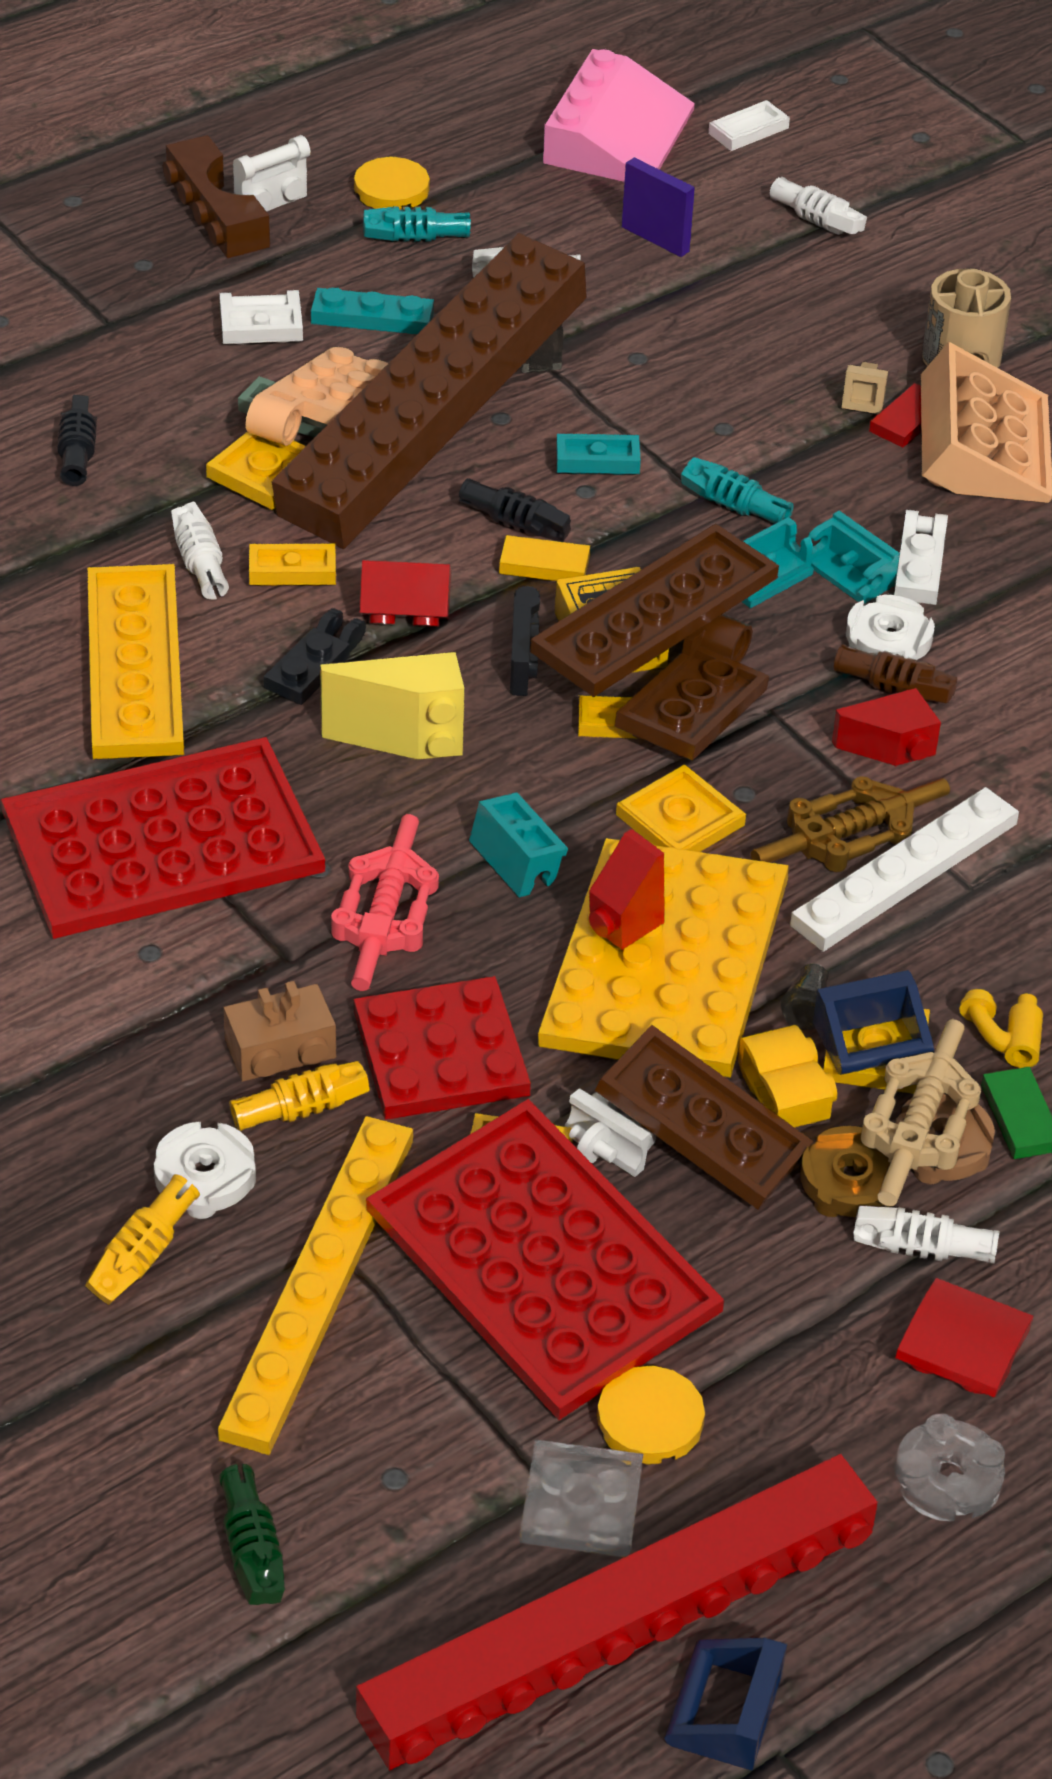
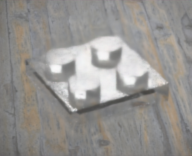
M535 1439L520 1529V1543L620 1557L630 1555L643 1454Z

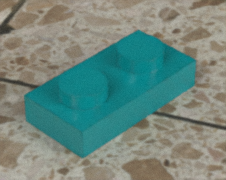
M557 434V473L640 474L639 435Z

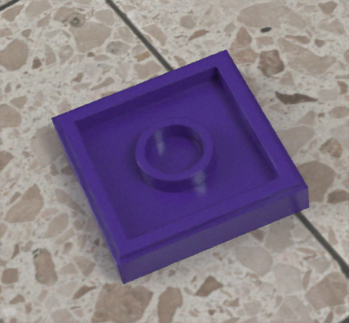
M633 157L625 165L622 228L679 257H683L690 252L695 187Z

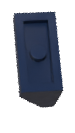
M909 970L817 989L813 1024L839 1075L884 1066L897 1058L900 1059L928 1052L934 1053V1045L917 984ZM902 1019L912 1038L907 1041L848 1053L842 1031Z
M768 1638L698 1640L695 1644L664 1738L665 1742L674 1748L753 1771L783 1675L787 1644ZM712 1665L753 1677L738 1724L693 1725Z

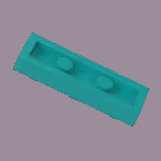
M317 288L311 309V324L418 334L433 318L434 299L420 298L413 295L396 296L378 292L346 291L339 288Z

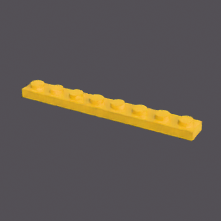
M368 1116L365 1117L218 1427L219 1441L270 1455L377 1222L366 1210V1198L396 1180L413 1143L412 1128Z

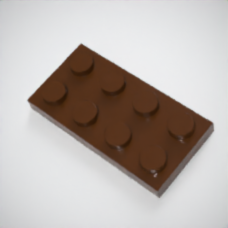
M653 1025L603 1075L595 1089L602 1097L757 1210L760 1209L803 1158V1153L807 1146L810 1148L813 1143L806 1135Z

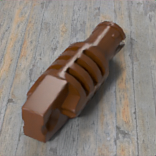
M842 644L834 660V671L869 680L873 688L878 690L884 688L888 693H899L917 688L926 702L932 700L948 703L956 691L957 677L936 670L935 666L923 661L916 662L915 659L909 657L906 659L902 655H893L888 651L879 652L876 655Z

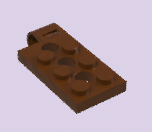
M722 614L686 637L682 653L616 712L614 727L626 731L638 739L646 740L665 748L677 756L693 761L767 690L769 675L740 663L750 646L753 633L752 627Z

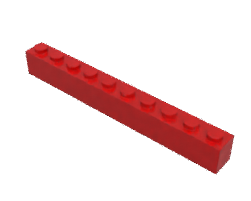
M839 1454L357 1685L356 1718L389 1771L404 1763H418L427 1758L435 1748L457 1737L459 1739L469 1738L478 1733L486 1723L506 1713L517 1714L524 1711L533 1704L536 1698L557 1688L560 1690L568 1689L580 1682L585 1674L606 1664L611 1666L617 1665L630 1657L634 1650L654 1640L659 1642L666 1641L675 1636L683 1626L703 1616L705 1618L715 1617L722 1613L730 1603L750 1593L754 1595L761 1594L769 1590L778 1579L797 1570L801 1572L808 1571L817 1566L825 1556L844 1547L851 1549L859 1546L873 1532L878 1501L842 1454Z

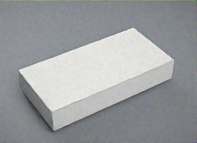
M766 100L710 122L708 134L730 151L789 129L790 117Z

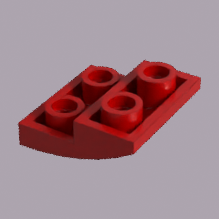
M936 1278L912 1318L897 1349L895 1358L910 1364L919 1372L939 1375L959 1383L969 1392L986 1394L995 1398L1010 1373L1016 1353L1029 1334L1034 1316Z

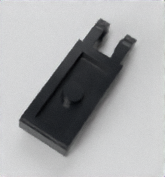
M528 585L526 587H518V590H515L510 694L517 696L528 695V678H537L538 657L530 652L531 638L539 634L538 611L540 610V591Z
M331 608L321 617L317 628L313 627L264 675V688L302 705L321 686L320 665L344 663L350 657V652L365 636L367 627L365 621L354 618L343 628L338 639L334 637V634L340 630L344 616L342 611Z

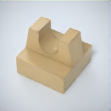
M862 362L861 366L848 365L841 408L875 414L882 412L888 371L879 370L878 364Z

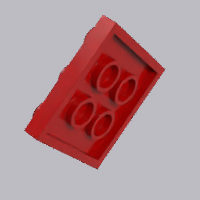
M496 976L354 999L355 1018L385 1120L530 1096L531 1082Z

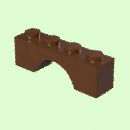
M208 135L166 145L167 161L163 162L162 167L167 183L173 184L178 191L181 202L190 207L196 222L204 226L212 244L218 245L227 259L270 248L269 214L254 195L232 194L220 190L224 187L223 154Z

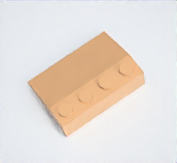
M948 342L921 373L922 476L927 478L933 485L944 487L955 494L1049 503L1052 499V462L1048 395Z

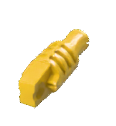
M359 1061L342 1065L330 1064L315 1068L313 1072L307 1070L302 1072L300 1076L294 1074L288 1076L287 1080L283 1078L275 1080V1083L271 1084V1089L261 1093L230 1100L231 1115L239 1131L279 1118L282 1122L287 1121L289 1123L295 1121L298 1116L305 1118L311 1112L318 1114L323 1112L324 1108L328 1110L334 1109L344 1104L347 1100L369 1092L368 1076Z
M174 1174L171 1181L149 1208L142 1207L137 1209L105 1247L102 1257L85 1284L100 1300L109 1305L137 1279H141L173 1240V1226L200 1196L198 1189L191 1184L181 1197L176 1199L175 1196L188 1181L186 1178Z

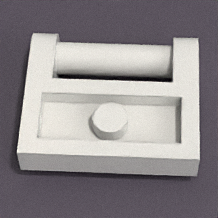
M303 135L291 138L286 145L251 158L247 155L236 158L233 162L234 194L254 195L266 211L306 197V158L310 156L311 152L307 139Z
M287 290V294L232 296L231 293H219L223 344L246 345L262 342L287 343L290 341H303L299 290Z

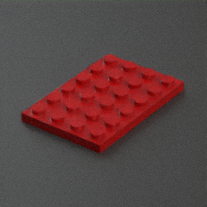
M267 737L1 799L2 813L53 939L325 872V857Z
M529 1099L366 1198V1210L558 1420H561L600 1394L603 1388L615 1378L633 1367L642 1366L723 1312L724 1299Z

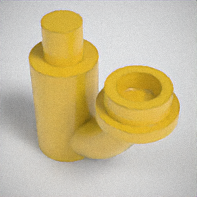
M973 989L965 994V997L960 1002L959 1010L961 1015L966 1020L975 1024L989 1045L1005 1054V1059L1010 1065L1024 1068L1033 1067L1038 1063L1043 1012L1037 1006V998L1034 995L1026 993L1018 997V1003L1012 1006L1009 1011L1008 1029L1005 1032L993 1020L996 1014V1003L989 992L982 989Z

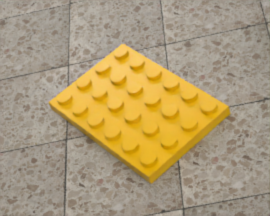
M606 838L538 1032L539 1047L620 1059L640 1036L653 1025L722 1076L731 1078L740 1047V1039L743 1037L787 885L789 865L656 846L664 852L665 923L621 950L606 937L602 938L597 935L589 922V890L620 841Z

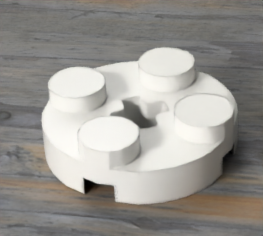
M879 595L875 603L864 605V600L852 607L848 614L846 637L849 647L876 655L879 652L888 651L893 655L899 654L906 659L909 657L917 661L925 656L931 648L935 627L932 617L929 621L923 615L924 608L919 603L909 598L897 595ZM893 628L896 629V632H889L887 629Z
M201 1122L184 1124L164 1136L156 1149L154 1177L156 1187L160 1193L171 1181L174 1174H178L188 1180L175 1196L176 1199H179L191 1184L198 1189L200 1193L199 1198L187 1209L188 1214L193 1218H209L216 1211L236 1204L247 1195L256 1183L253 1146L242 1132L230 1125L217 1123L218 1129L210 1127L201 1128ZM200 1162L207 1166L214 1163L215 1166L210 1171L202 1172L196 1170L195 1164Z

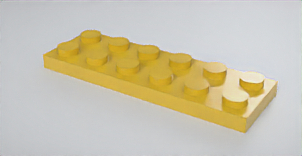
M174 564L88 567L93 759L184 755Z

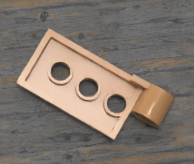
M330 348L257 394L247 412L246 430L248 433L288 446L293 442L298 433L302 416L328 425L388 363L381 360H366L354 356V353L347 348Z

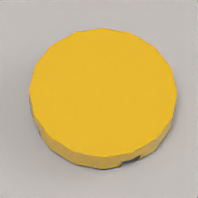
M376 158L359 167L354 176L355 194L358 193L360 201L374 209L398 206L399 210H402V205L411 204V208L416 207L427 198L430 190V178L427 170L419 163L406 158Z
M658 1366L631 1368L603 1388L598 1402V1426L600 1425V1429L604 1433L603 1439L608 1446L627 1460L647 1465L660 1464L664 1458L675 1456L676 1460L687 1455L699 1442L704 1426L705 1410L702 1396L693 1383L674 1370Z

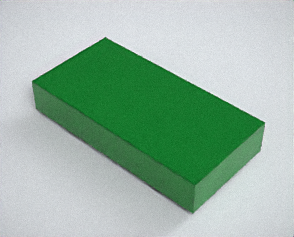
M1024 1067L983 1074L981 1087L1013 1159L1052 1153V1115L1031 1068Z

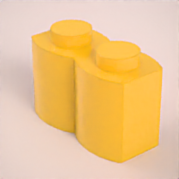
M792 1025L740 1039L739 1067L749 1089L757 1097L758 1102L794 1128L830 1119L832 1104L837 1100V1087L834 1078L830 1073H824L818 1064L817 1049L813 1040L810 1037L805 1038L798 1026Z

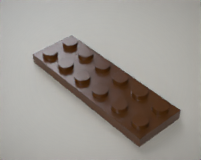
M715 523L531 638L530 652L592 697H595L778 578L779 565Z

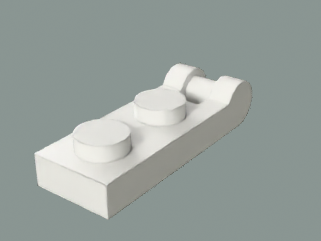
M906 510L894 595L906 597L918 603L936 605L948 515L935 513V517L918 515L919 511Z

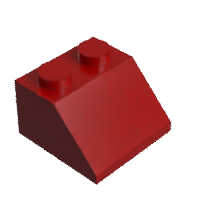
M362 560L360 614L362 616H369V624L395 625V617L413 618V626L439 627V619L448 620L452 572L450 564Z

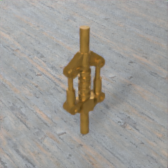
M860 776L853 780L850 790L837 795L827 794L811 801L804 798H795L789 804L787 824L792 828L793 835L752 850L751 859L772 863L801 851L808 859L813 857L823 862L828 870L841 872L846 869L849 860L874 851L875 846L888 841L897 845L911 836L914 808L948 795L950 793V786L946 779L940 778L909 791H903L900 788ZM850 800L857 804H864L824 820L820 816L837 809V805ZM883 821L888 824V831L873 837L866 835L847 843L840 840L852 834H857L862 830L870 829L872 826L880 825Z

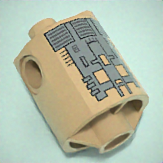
M977 269L947 271L935 279L931 285L922 347L923 361L927 366L948 342L997 368L1000 366L1011 303L1010 289L1003 280L991 273Z

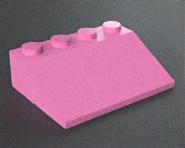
M592 49L545 124L543 163L622 182L625 181L626 162L633 157L660 170L694 111L695 103L629 57L614 54L610 50Z

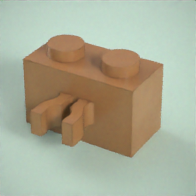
M291 981L285 983V992L270 995L268 988L258 989L257 999L223 1007L225 1042L242 1082L259 1077H268L275 1073L307 1065L319 1064L336 1058V1024L318 984L297 988L295 982Z

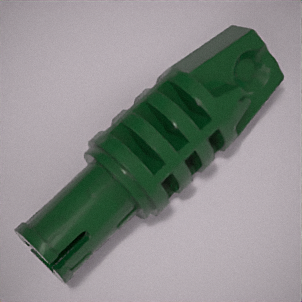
M237 1464L231 1465L220 1473L219 1482L223 1488L228 1509L223 1519V1528L226 1533L233 1569L249 1605L280 1603L285 1591L283 1555L279 1547L280 1543L276 1535L272 1512L268 1506L260 1502L253 1468L247 1464H242L241 1470L244 1479L240 1480Z

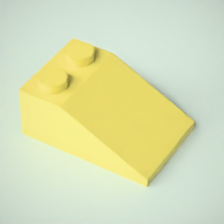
M456 652L320 665L322 738L413 759L463 755L464 685Z

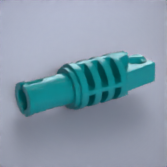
M398 206L364 210L363 234L364 237L397 242L399 239H403V242H409L410 239H414V242H420L421 239H425V242H431L436 237H470L471 219L469 212H436L432 207H425V210H421V207H414V210H410V207L405 206L403 210H399Z
M693 457L681 473V483L709 501H715L716 504L726 506L731 511L736 510V513L742 516H749L752 513L776 524L787 517L790 518L794 507L792 502L769 494L762 490V485L758 481L749 480V477L742 474L739 475L736 471L728 470L725 466Z

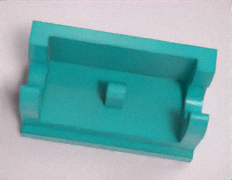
M841 511L835 512L832 518L816 526L809 533L808 536L813 541L821 538L819 543L813 546L811 566L814 568V571L857 602L864 600L865 604L895 586L900 553Z
M789 517L743 541L779 565L778 578L742 601L750 609L813 575L814 568L811 566L812 540L810 536L802 539L800 547L796 542V522Z
M518 792L479 801L469 839L470 843L519 898L530 895L535 885V878L543 871L542 881L549 887L557 877L562 856H566L568 847Z

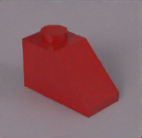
M917 688L836 709L832 743L837 749L898 766L936 755L941 722Z
M633 829L624 833L589 890L590 926L597 935L602 938L606 937L621 950L665 923L664 852Z

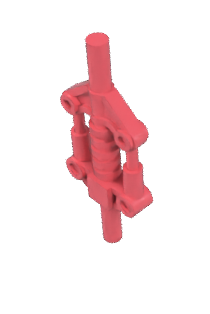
M411 814L402 816L393 847L389 846L362 856H356L350 860V887L344 892L340 907L331 914L332 936L336 940L348 941L359 947L360 955L351 981L353 988L359 991H366L370 988L379 955L387 956V952L401 949L415 952L423 946V924L428 911L426 902L428 895L435 893L439 888V874L436 869L411 850L419 825V819ZM379 878L369 913L365 912L364 915L357 914L356 911L361 898L359 894L360 886L368 881ZM404 883H409L418 890L417 898L411 903L407 919L404 921L394 920Z

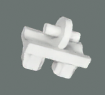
M579 1088L571 1094L569 1099L571 1113L565 1127L572 1128L569 1137L579 1143L577 1149L591 1163H594L601 1157L609 1163H614L634 1177L642 1172L645 1166L647 1151L655 1143L656 1135L633 1118L629 1120L621 1115L618 1107L597 1092L589 1095Z

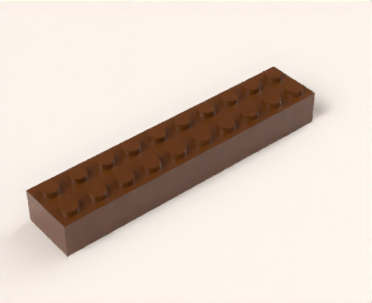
M518 233L271 481L277 516L345 549L587 298L585 262Z

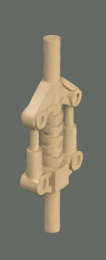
M951 1019L946 1022L934 1053L928 1052L900 1059L897 1058L888 1062L884 1078L887 1083L884 1094L878 1096L872 1113L864 1118L861 1133L862 1143L869 1148L878 1149L889 1158L888 1162H891L878 1193L879 1202L886 1206L896 1205L910 1168L917 1170L920 1166H936L939 1169L948 1170L957 1163L959 1142L966 1126L964 1118L969 1109H973L978 1105L981 1094L979 1084L954 1059L964 1032V1025L958 1020ZM917 1085L903 1122L900 1121L899 1124L889 1121L896 1104L894 1096L897 1089ZM946 1093L957 1104L955 1113L949 1116L942 1135L929 1134L928 1132L943 1094Z

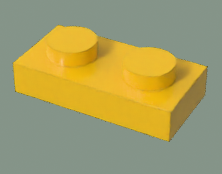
M249 544V585H336L335 544Z

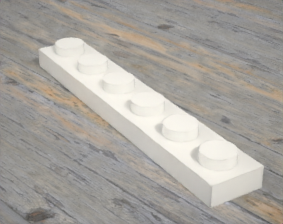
M987 787L983 788L793 911L790 926L824 952L1017 825L1019 811Z

